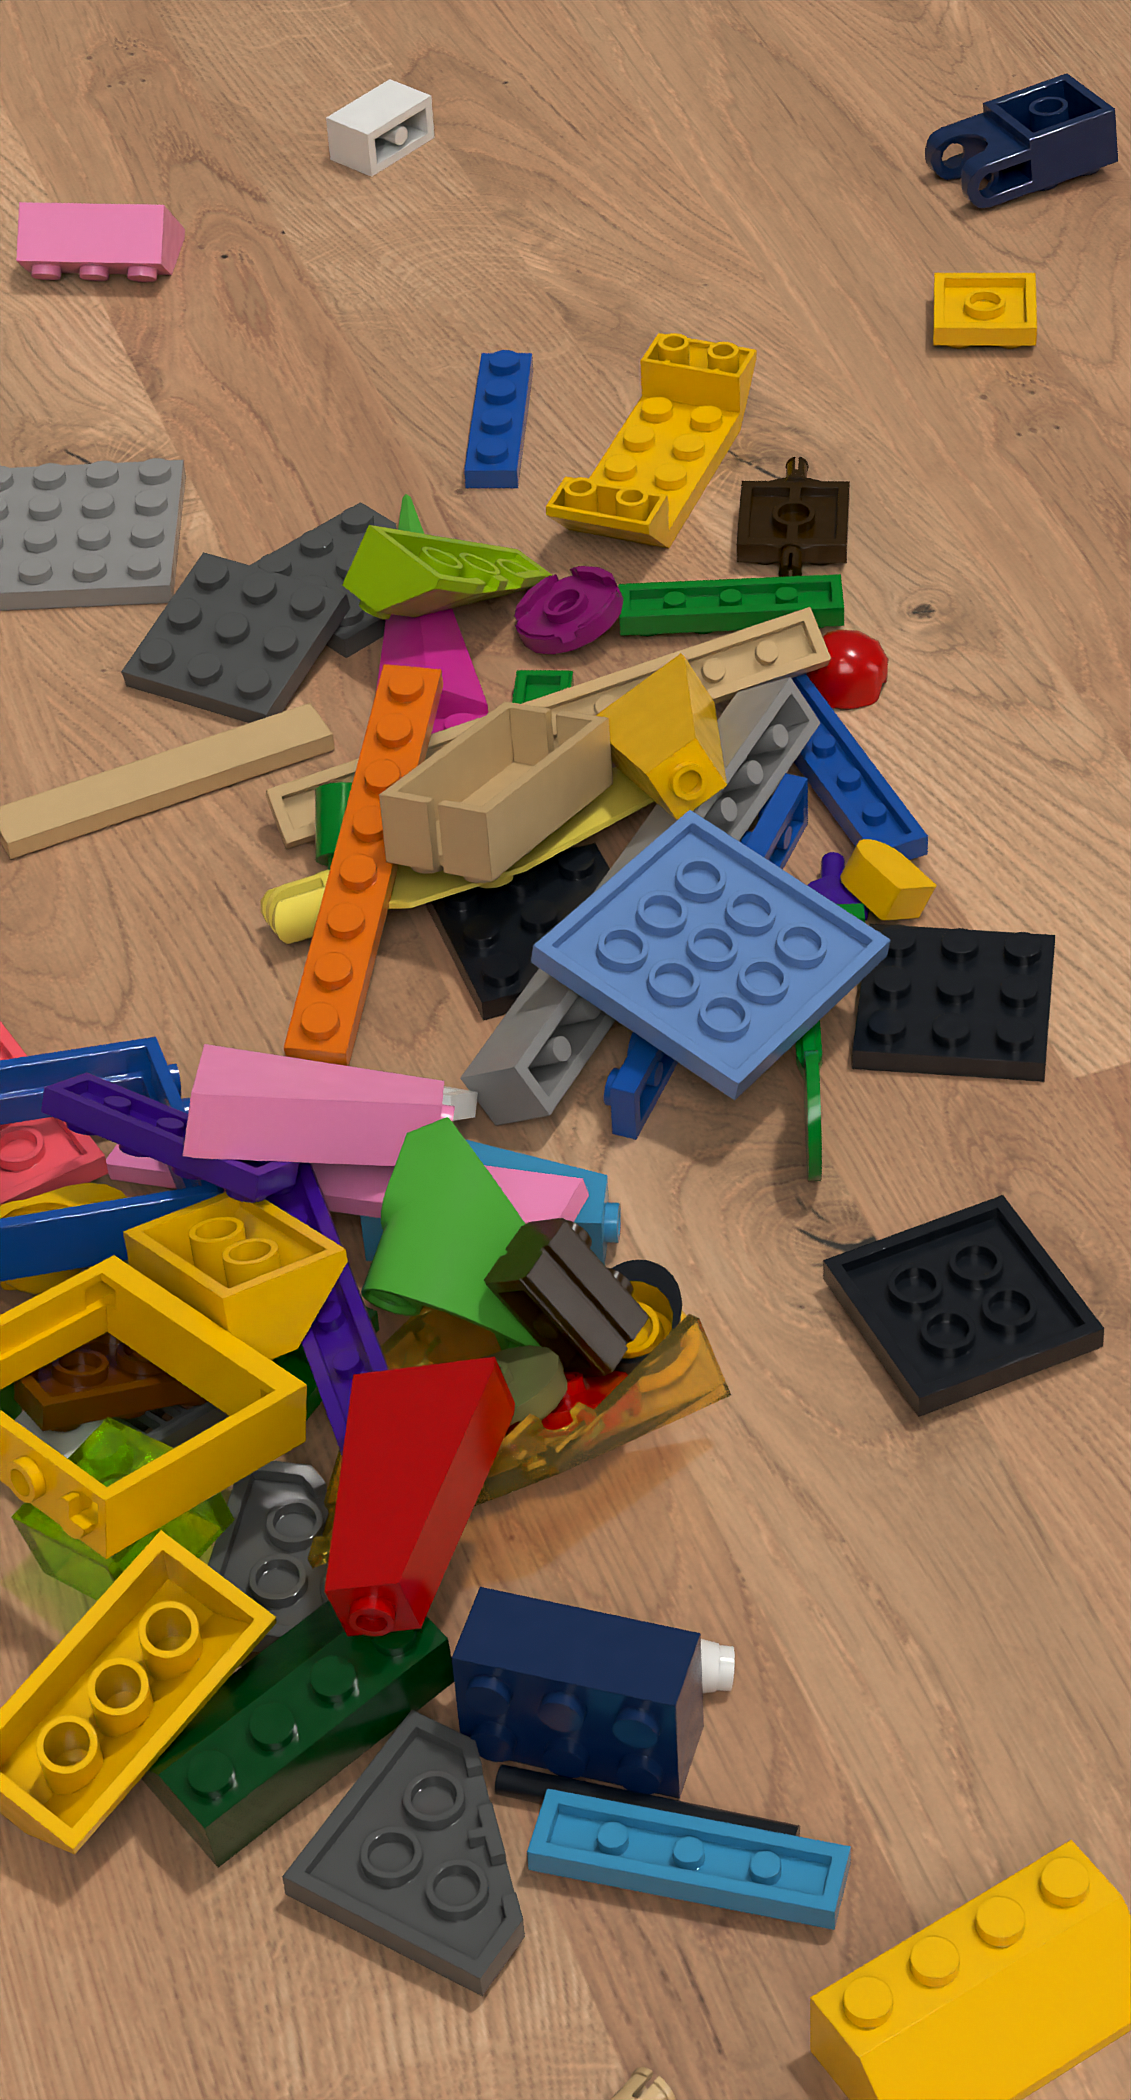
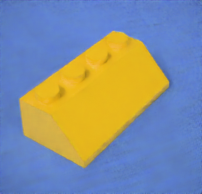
M160 1530L0 1708V1813L24 1833L75 1855L277 1623L276 1617Z
M1069 1840L811 1996L810 2051L849 2100H1022L1131 2031V1914L1123 1896L1081 1849L1072 1840Z

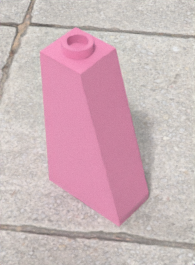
M204 1044L191 1092L183 1156L203 1159L395 1166L406 1134L446 1117H449L453 1122L455 1106L442 1104L444 1081Z

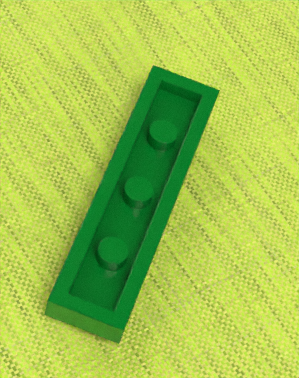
M841 574L618 584L624 599L622 611L619 615L620 635L654 636L665 633L688 632L708 634L714 631L742 630L811 607L819 629L827 626H844V599Z

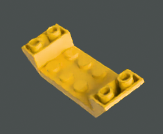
M658 333L640 360L642 396L591 476L589 478L564 477L546 505V516L568 530L670 548L741 430L757 360V350L738 347L731 342L715 343L687 338L685 335L678 333Z

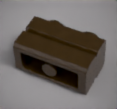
M564 1218L528 1222L520 1227L506 1247L507 1253L499 1257L484 1279L485 1284L541 1347H547L559 1356L564 1373L579 1372L583 1374V1378L604 1377L612 1373L628 1349L626 1347L627 1343L635 1339L649 1318L647 1313L631 1296L634 1291L631 1282L623 1274L614 1269L607 1268L590 1249L592 1245L591 1237L578 1224Z

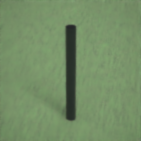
M503 1764L500 1765L495 1780L496 1795L538 1804L543 1803L546 1790L552 1789L800 1837V1825Z

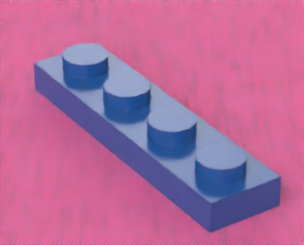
M511 350L481 353L464 468L465 488H518L533 377L532 353H516Z

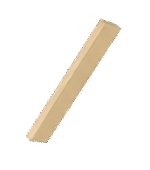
M308 703L0 806V843L9 858L14 859L335 750L333 733L312 704Z

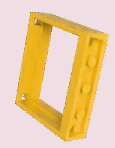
M115 1255L0 1315V1390L108 1332L229 1415L228 1418L106 1487L0 1410V1481L8 1486L21 1501L31 1503L58 1523L70 1537L81 1540L105 1559H108L306 1441V1383Z

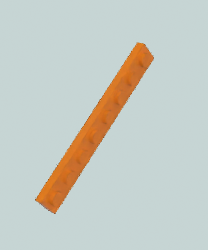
M383 664L284 1044L286 1057L349 1066L399 866V864L386 862L379 794L425 761L443 689L441 669Z

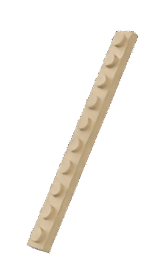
M811 607L522 704L551 709L555 750L558 748L557 713L562 710L595 716L680 653L685 656L715 704L732 699L738 691L788 677L794 678L826 667L831 661V657ZM483 717L431 734L425 760ZM359 758L266 789L265 796L286 850L315 840V789L329 783L353 782Z

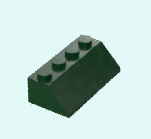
M328 1600L234 1672L141 1779L219 1868L398 1727L411 1710L417 1712L454 1683L452 1656L448 1638L427 1616L420 1629L393 1631L382 1636H347Z

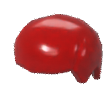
M840 629L827 632L822 637L830 654L831 661L828 666L808 672L806 675L831 708L855 709L877 702L882 684L887 682L889 659L880 642L858 630Z

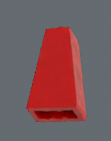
M495 1356L353 1374L324 1590L347 1636H382L393 1631L420 1629L514 1416L515 1401Z

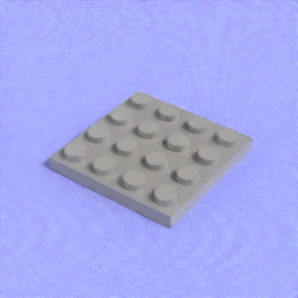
M152 458L143 462L113 463L111 461H97L92 464L80 465L46 463L37 467L16 468L0 466V611L169 603L174 596L186 473L184 460Z

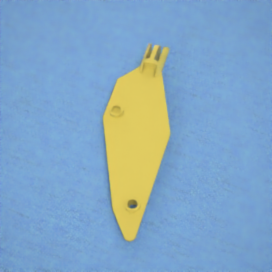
M617 767L612 768L613 784L565 822L560 829L554 831L534 847L529 854L523 856L503 872L498 879L487 883H472L465 880L464 876L444 873V870L427 874L413 871L410 866L399 864L388 909L413 908L475 887L488 889L506 885L513 880V875L535 867L649 805L654 800ZM327 869L315 875L270 889L262 897L261 913L265 921L279 939L286 944L302 941L313 936L330 870Z

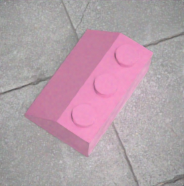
M19 202L16 261L28 272H31L33 278L41 280L61 279V273H79V278L89 281H106L109 279V274H127V279L132 281L154 282L157 280V275H172L185 238V229L164 205Z

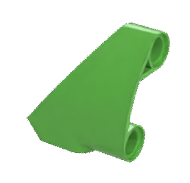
M449 1117L406 1134L383 1198L381 1209L383 1233L362 1287L361 1295L376 1307L404 1316L420 1314L423 1305L443 1311L493 1332L501 1351L529 1345L540 1346L487 1287L484 1281L499 1257L507 1253L506 1247L520 1227L525 1225V1222Z

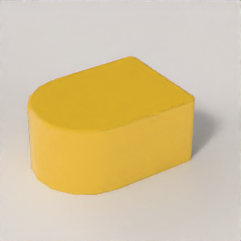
M871 839L858 841L840 875L844 886L880 920L884 921L919 918L937 886L899 851L885 843Z

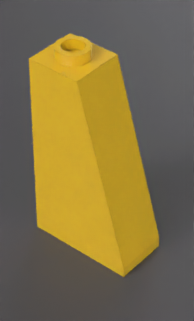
M681 653L595 715L609 718L611 760L615 766L674 819L678 820L687 811H693L727 786L715 703L685 656Z

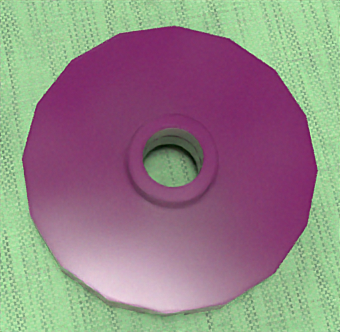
M573 567L570 569L572 576L559 580L556 574L550 575L528 590L516 606L514 614L517 621L515 627L524 646L535 653L541 654L568 652L594 641L611 628L621 614L624 601L612 573L601 567Z

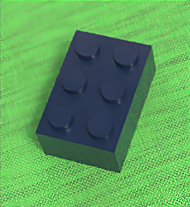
M480 1587L452 1656L460 1733L476 1741L479 1756L492 1762L512 1761L548 1769L562 1777L572 1779L583 1777L619 1785L630 1791L649 1795L655 1793L680 1799L704 1727L701 1633Z

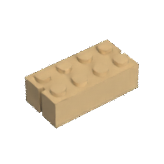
M503 702L379 794L386 862L410 866L413 871L427 874L444 870V873L464 876L465 880L472 883H487L498 879L503 872L523 856L529 854L534 847L554 831L560 829L565 822L581 809L588 806L591 801L613 784L609 718L561 710L556 714L558 748L554 750L551 709Z

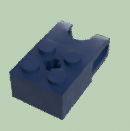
M1066 73L984 102L983 113L934 131L929 136L925 147L926 164L945 180L961 178L963 195L979 208L993 207L1031 192L1053 189L1058 183L1077 176L1092 175L1098 172L1100 168L1118 162L1115 108ZM951 144L962 145L963 153L942 161L943 153ZM983 178L988 180V185L979 190L981 180Z

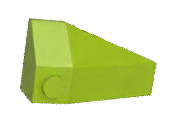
M369 525L342 586L360 599L359 607L377 618L389 619L391 614L419 617L528 590L542 579L550 575L552 576V574L518 549Z

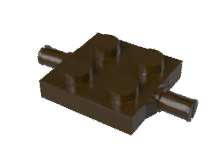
M795 457L790 458L786 462V478L770 481H742L736 544L737 562H755L761 565L780 563L779 577L789 576L790 570H792V576H802V563L813 565L847 563L850 481H820L807 478L809 465L806 459L799 457L798 469H795Z

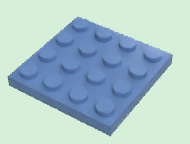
M689 810L533 945L531 963L735 1101L887 957L891 940L695 812Z

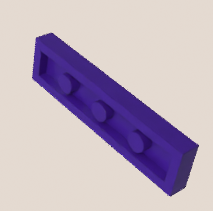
M84 1073L44 1087L41 1112L66 1122L69 1130L82 1135L100 1136L119 1144V1149L125 1154L135 1157H150L172 1166L173 1173L180 1177L192 1180H205L226 1189V1194L235 1200L250 1203L261 1202L269 1195L296 1185L299 1162L203 1159L183 1156L188 1121L187 1113L92 1074Z

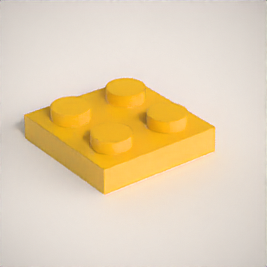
M934 273L933 345H947L957 349L969 346H1000L1007 349L1020 346H1036V273Z

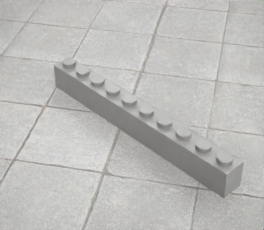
M791 677L738 691L717 720L727 786L694 809L693 812L740 841L785 773H787L820 725L819 719ZM657 804L596 890L677 820ZM539 968L460 1079L470 1091L478 1092L477 1101L495 1126L550 1116L609 1031L615 1019Z

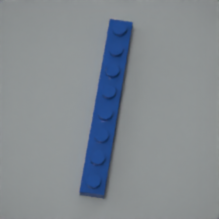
M785 773L774 794L769 797L760 810L758 823L753 832L746 831L740 841L782 870L808 825V778ZM634 1032L631 1035L627 1058L620 1069L613 1068L607 1078L604 1090V1103L607 1106H611L612 1134L637 1140L678 1062Z

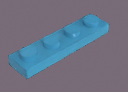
M547 1789L527 1850L528 1869L531 1871L835 1930L851 1865V1846Z

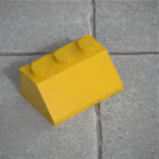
M226 1192L123 1231L128 1261L131 1267L271 1361L299 1348L348 1262L345 1248L266 1199L254 1203L242 1202L229 1197Z

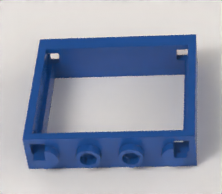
M156 1037L0 1060V1125L52 1117L41 1112L44 1087L84 1073L92 1074L189 1114L190 1098L181 1099V1081L177 1064L167 1065ZM168 1165L177 1190L1 1218L0 1282L94 1266L113 1255L122 1261L128 1260L123 1231L224 1193V1188L205 1180H192L180 1177L173 1173L172 1166Z

